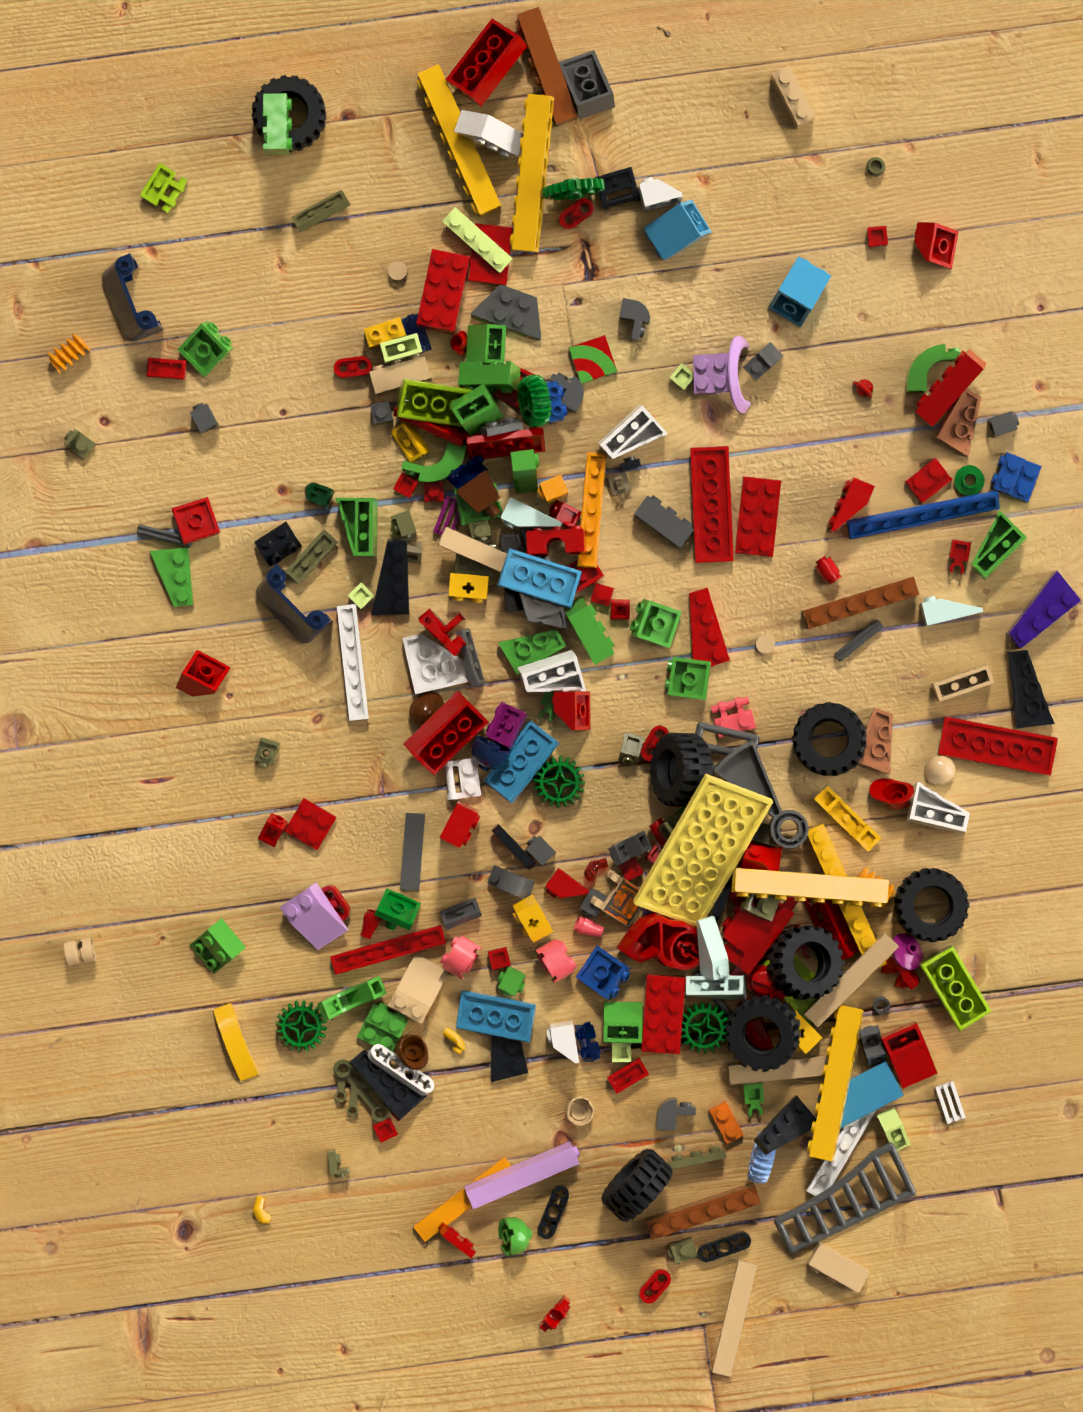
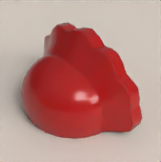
M462 330L454 335L450 342L451 348L458 355H464L467 352V333Z
M862 379L853 382L856 386V392L860 396L872 399L874 386L871 381Z

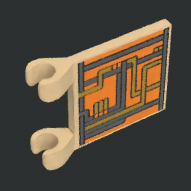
M610 870L607 877L616 882V885L604 902L593 896L590 899V903L629 927L641 909L640 906L635 905L633 902L639 888Z

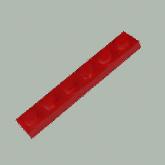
M437 925L330 956L335 975L446 944L442 926Z

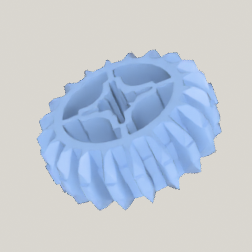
M754 1142L747 1176L749 1180L763 1184L768 1180L776 1150L765 1155Z

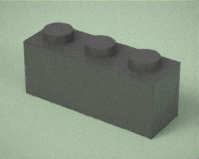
M654 495L652 497L647 496L634 513V516L680 549L694 529L691 528L693 524L685 518L679 519L676 516L677 512L669 506L667 509L660 505L662 501Z

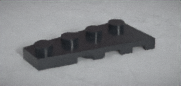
M519 533L499 535L500 551L507 554L510 548L526 553ZM503 588L505 612L523 610L519 593Z
M407 538L387 539L371 615L409 614Z
M1028 651L1007 652L1016 728L1055 724Z
M491 1035V1082L528 1073L521 1041Z
M362 1050L349 1062L351 1067L397 1121H400L427 1097L426 1095L423 1096L416 1093L372 1063L368 1058L366 1050Z
M796 1095L789 1100L753 1141L767 1155L810 1131L813 1121L816 1122L817 1119Z

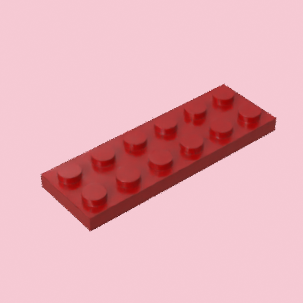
M729 446L690 448L695 563L734 561Z
M944 716L937 754L1051 776L1058 738Z

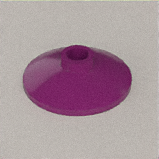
M900 933L892 939L898 945V948L892 953L895 962L905 970L918 968L923 957L920 944L910 934Z

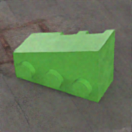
M490 361V364L460 362L458 385L462 388L473 390L485 384L489 393H493L494 390H501V393L512 394V391H518L521 368L511 361H506V364H497L496 361Z

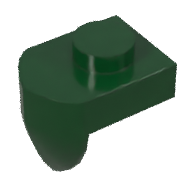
M315 482L306 485V499L313 504L327 509L335 491Z

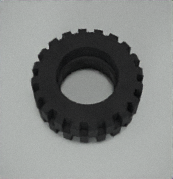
M282 75L279 79H270V83L261 86V91L256 93L255 102L252 103V120L259 136L264 140L263 94L287 93L288 97L299 98L307 108L305 123L300 128L289 131V138H292V150L301 151L306 146L310 147L315 139H319L321 131L325 128L326 110L321 94L308 80L304 78L299 79L298 76L292 75L287 77Z
M826 702L808 708L798 718V722L793 729L792 742L794 752L799 761L816 774L822 776L845 774L853 767L855 768L864 756L867 746V734L864 724L856 713L842 704ZM827 721L839 723L846 730L848 736L845 750L838 756L830 758L819 755L812 745V734L815 728Z
M668 733L660 738L652 752L653 757L650 761L651 785L654 787V794L657 795L658 800L664 805L687 807L704 775H713L711 751L707 748L708 744L697 734Z
M923 868L920 871L910 873L909 877H905L902 880L901 886H898L896 890V897L894 896V912L903 929L919 940L930 942L944 941L948 937L956 935L958 929H962L964 926L963 923L968 918L967 911L970 908L967 899L968 894L963 888V884L952 874L937 868ZM927 887L941 889L949 899L948 913L942 920L935 923L922 921L914 911L916 895Z
M813 925L794 927L784 931L782 935H778L775 939L777 943H772L770 947L772 953L768 954L767 960H770V965H767L768 971L772 972L770 976L771 981H776L777 983L775 987L779 991L784 990V995L793 997L796 1000L824 997V994L832 992V987H837L840 982L838 978L843 976L844 971L841 970V966H845L844 960H841L843 951L838 948L839 942L837 939H832L833 935L829 931L824 932V928L814 927ZM800 945L809 946L815 952L818 959L817 973L810 981L802 979L794 968V954Z
M757 995L751 999L744 1000L733 1011L726 1024L725 1030L727 1034L725 1035V1041L729 1043L727 1046L729 1052L733 1051L735 1054L733 1058L736 1061L738 1059L742 1061L741 1065L745 1068L747 1066L752 1067L751 1070L753 1071L762 1069V1072H768L770 1069H778L782 1064L784 1065L789 1061L800 1043V1021L795 1018L796 1012L788 1008V1003H781L778 997L772 999L769 995H763L762 997ZM754 1017H766L778 1026L781 1038L778 1045L773 1049H760L749 1041L746 1034V1026Z
M647 1148L641 1151V1153L635 1155L633 1159L623 1166L612 1181L609 1182L602 1194V1203L621 1221L628 1222L634 1219L657 1198L668 1184L673 1174L671 1166L654 1150Z

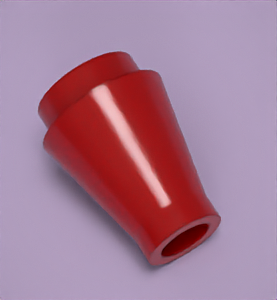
M367 909V912L364 913L360 934L364 938L371 939L382 920L374 916L376 910Z

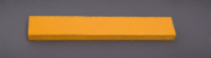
M587 452L581 529L584 528L586 530L587 554H578L577 567L597 568L607 457L605 453Z
M504 1156L469 1184L512 1165ZM462 1188L413 1226L424 1242L439 1232L440 1229L438 1227L442 1222L448 1225L472 1207L465 1188Z

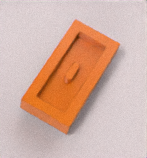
M726 1101L709 1109L727 1144L744 1136Z

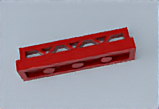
M806 898L804 903L814 926L824 928V932L826 929L829 930L833 935L832 939H837L839 942L838 948L843 951L841 960L850 958L859 952L838 904H832V900H825V903L814 904L810 899ZM818 912L823 914L824 922L819 920Z

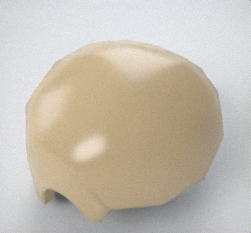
M945 755L934 756L925 765V776L934 785L946 784L955 775V765L952 759Z
M576 1097L567 1103L565 1114L571 1124L584 1126L592 1120L594 1107L588 1098Z

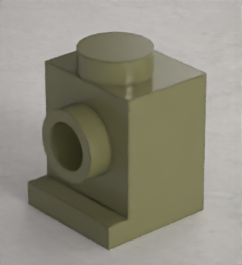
M409 510L391 516L393 521H397L394 524L397 535L401 534L402 539L407 538V540L414 538L413 534L417 532Z
M488 520L469 524L472 539L479 542L492 540Z
M261 737L254 760L258 761L257 764L267 768L269 764L274 765L280 743ZM265 749L270 752L268 757L263 756Z
M679 811L657 827L666 840H668L682 815Z

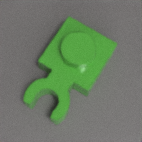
M561 690L544 692L540 704L545 705V708L540 711L539 718H542L544 712H548L550 714L548 721H552V710L554 708L552 698L554 692H563Z
M763 1083L743 1084L745 1104H750L748 1106L749 1116H752L753 1109H758L759 1115H762L763 1110L759 1103L764 1102Z

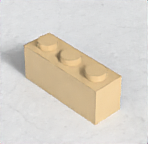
M788 65L773 73L771 80L795 128L798 129L812 122L815 119V115L790 66Z
M420 354L410 356V360L402 362V359L391 362V366L384 367L383 365L373 367V371L369 373L376 396L400 389L403 379L422 382L432 380L425 356L421 357Z
M983 665L931 683L937 702H941L993 684L994 680L989 666Z
M820 1242L817 1243L807 1260L810 1265L809 1269L818 1274L820 1272L826 1274V1278L833 1283L838 1281L844 1284L843 1288L851 1293L853 1291L859 1293L870 1274L868 1269Z

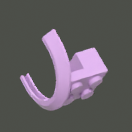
M735 336L733 338L729 353L693 355L694 394L716 395L730 392L736 411L743 414L750 407V401H746L741 394L738 380L740 352L743 347L749 348V344L744 337Z

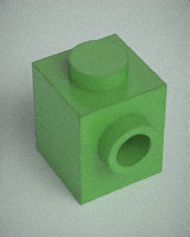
M508 966L505 973L501 971L496 981L499 983L498 988L501 989L500 992L508 997L511 994L515 996L517 992L521 993L525 986L523 980L526 974Z

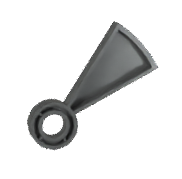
M753 740L729 752L712 769L724 781L772 799L773 804L767 814L772 817L768 825V834L774 844L782 848H796L806 840L809 831L806 819L797 811L781 810ZM786 820L793 821L797 826L795 836L790 839L782 836L780 832L781 824Z

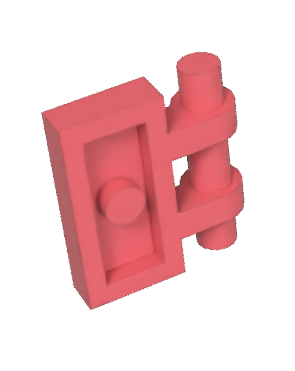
M748 696L744 698L736 697L734 700L725 703L721 701L717 705L711 706L712 713L720 712L721 715L720 718L714 719L715 725L738 731L756 728L752 710H743V705L750 704ZM737 708L738 713L727 715L726 710ZM718 734V737H719V738L726 736V735Z

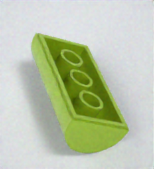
M403 379L398 395L397 417L463 427L451 409V402L472 391V389Z
M948 946L934 953L919 964L958 1031H962L992 1012L953 946Z

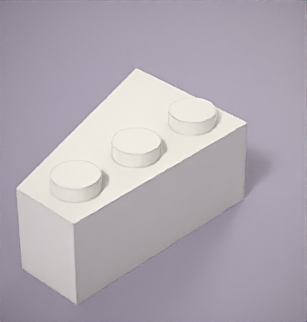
M461 110L454 132L472 139L476 143L485 145L490 150L499 151V155L507 158L510 155H519L520 139L524 136L523 133L490 115Z
M638 405L597 444L610 458L614 459L668 433L643 405Z
M572 650L518 667L520 679L526 692H551L555 690H562L563 692H569V690L586 691L577 656Z
M920 782L914 784V794L911 797L907 822L958 834L966 832L969 812L926 788Z

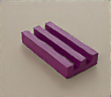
M446 496L433 532L442 535L444 528L448 527L457 504L456 499ZM450 501L452 502V505L450 507L442 531H440L438 529L443 519L447 505ZM459 509L451 526L452 530H455L460 517Z

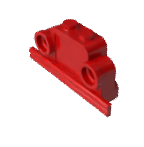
M755 897V902L752 901L751 904L752 907H756L759 898ZM787 897V900L783 903L779 902L772 922L741 910L740 901L735 905L733 915L730 918L727 917L721 925L723 927L722 934L725 937L723 944L728 960L736 965L730 973L732 976H743L745 973L748 975L751 973L793 917L794 912L792 910L799 901H794V897Z

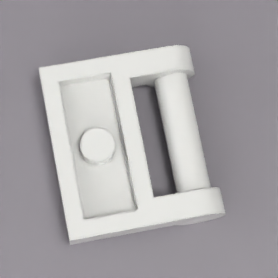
M473 758L449 761L443 767L445 768L448 787L447 800L481 796L478 764ZM453 766H458L462 791L460 793H456Z

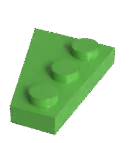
M189 548L150 551L173 606L194 605Z
M557 629L498 642L517 675H519L518 667L545 659L567 646Z

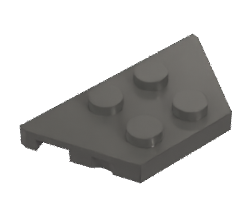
M500 284L471 313L472 316L497 325H506L508 329L541 340L538 303L535 296Z
M549 556L545 557L544 560L550 561ZM519 593L526 621L569 628L563 606Z

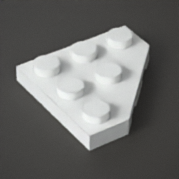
M422 634L402 638L415 694L470 682L464 660L453 656L450 651Z

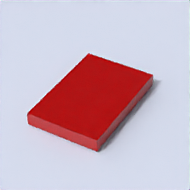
M475 223L482 232L510 256L512 227ZM472 249L468 281L507 286L509 264L499 273Z

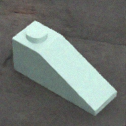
M511 497L500 519L504 520L502 524L512 529L514 526L561 527L562 522Z
M935 596L924 598V603H920L925 626L983 612V608L944 599H935Z
M710 916L696 920L700 975L713 981L729 976L728 956L715 917Z
M686 976V996L746 1000V979L744 976H727L713 981L705 976Z

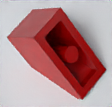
M559 867L545 884L546 892L553 898L556 896L565 898L586 895L589 892L586 887Z

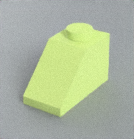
M417 333L380 343V350L385 364L400 359L403 360L422 352Z
M894 1107L877 1115L888 1142L893 1143L897 1151L911 1145Z

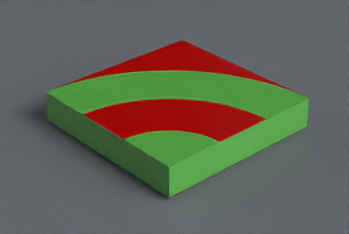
M605 335L569 347L579 380L582 384L617 372Z

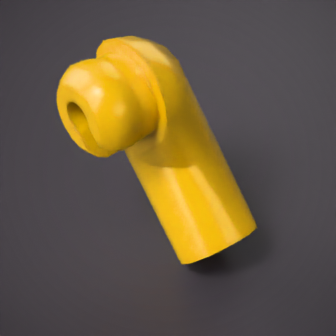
M447 1027L443 1032V1036L455 1044L452 1050L457 1054H461L465 1050L466 1045L456 1032Z
M256 1196L253 1214L260 1224H267L270 1222L271 1216L263 1210L265 1197Z

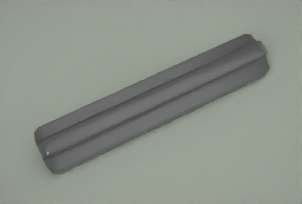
M141 524L137 528L138 535L191 548L193 544L183 545L179 534Z
M875 620L834 654L839 662L843 661L883 628L881 622Z

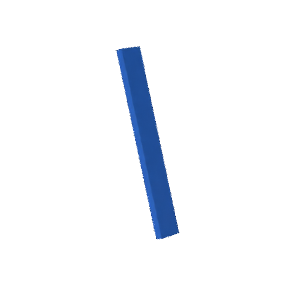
M995 490L847 520L849 539H855L1000 509L999 493Z

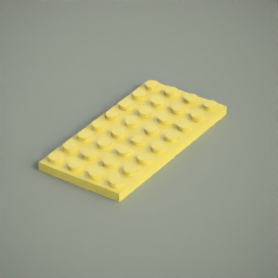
M705 774L635 896L634 904L697 927L696 920L706 918L732 875L733 869L736 868L773 804L772 799Z

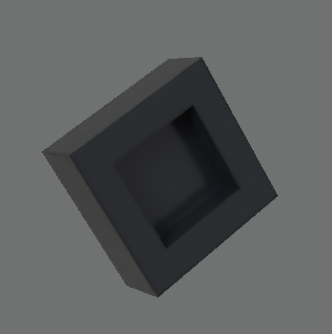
M634 456L623 459L624 463L620 464L622 472L641 467L640 459L635 460Z

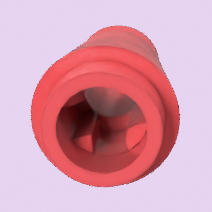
M578 916L574 925V930L578 934L599 938L604 927L586 916Z

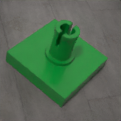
M386 888L374 916L386 920L385 926L390 930H395L398 925L410 931L421 903Z

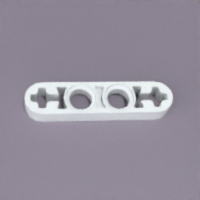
M376 1044L368 1051V1058L372 1063L416 1093L425 1096L434 1089V1082L430 1077L419 1070L407 1068L396 1054L383 1045ZM376 1051H379V1057L375 1056ZM390 1060L397 1063V1069L390 1067ZM405 1071L412 1073V1080L405 1077ZM423 1083L426 1084V1089L422 1088Z

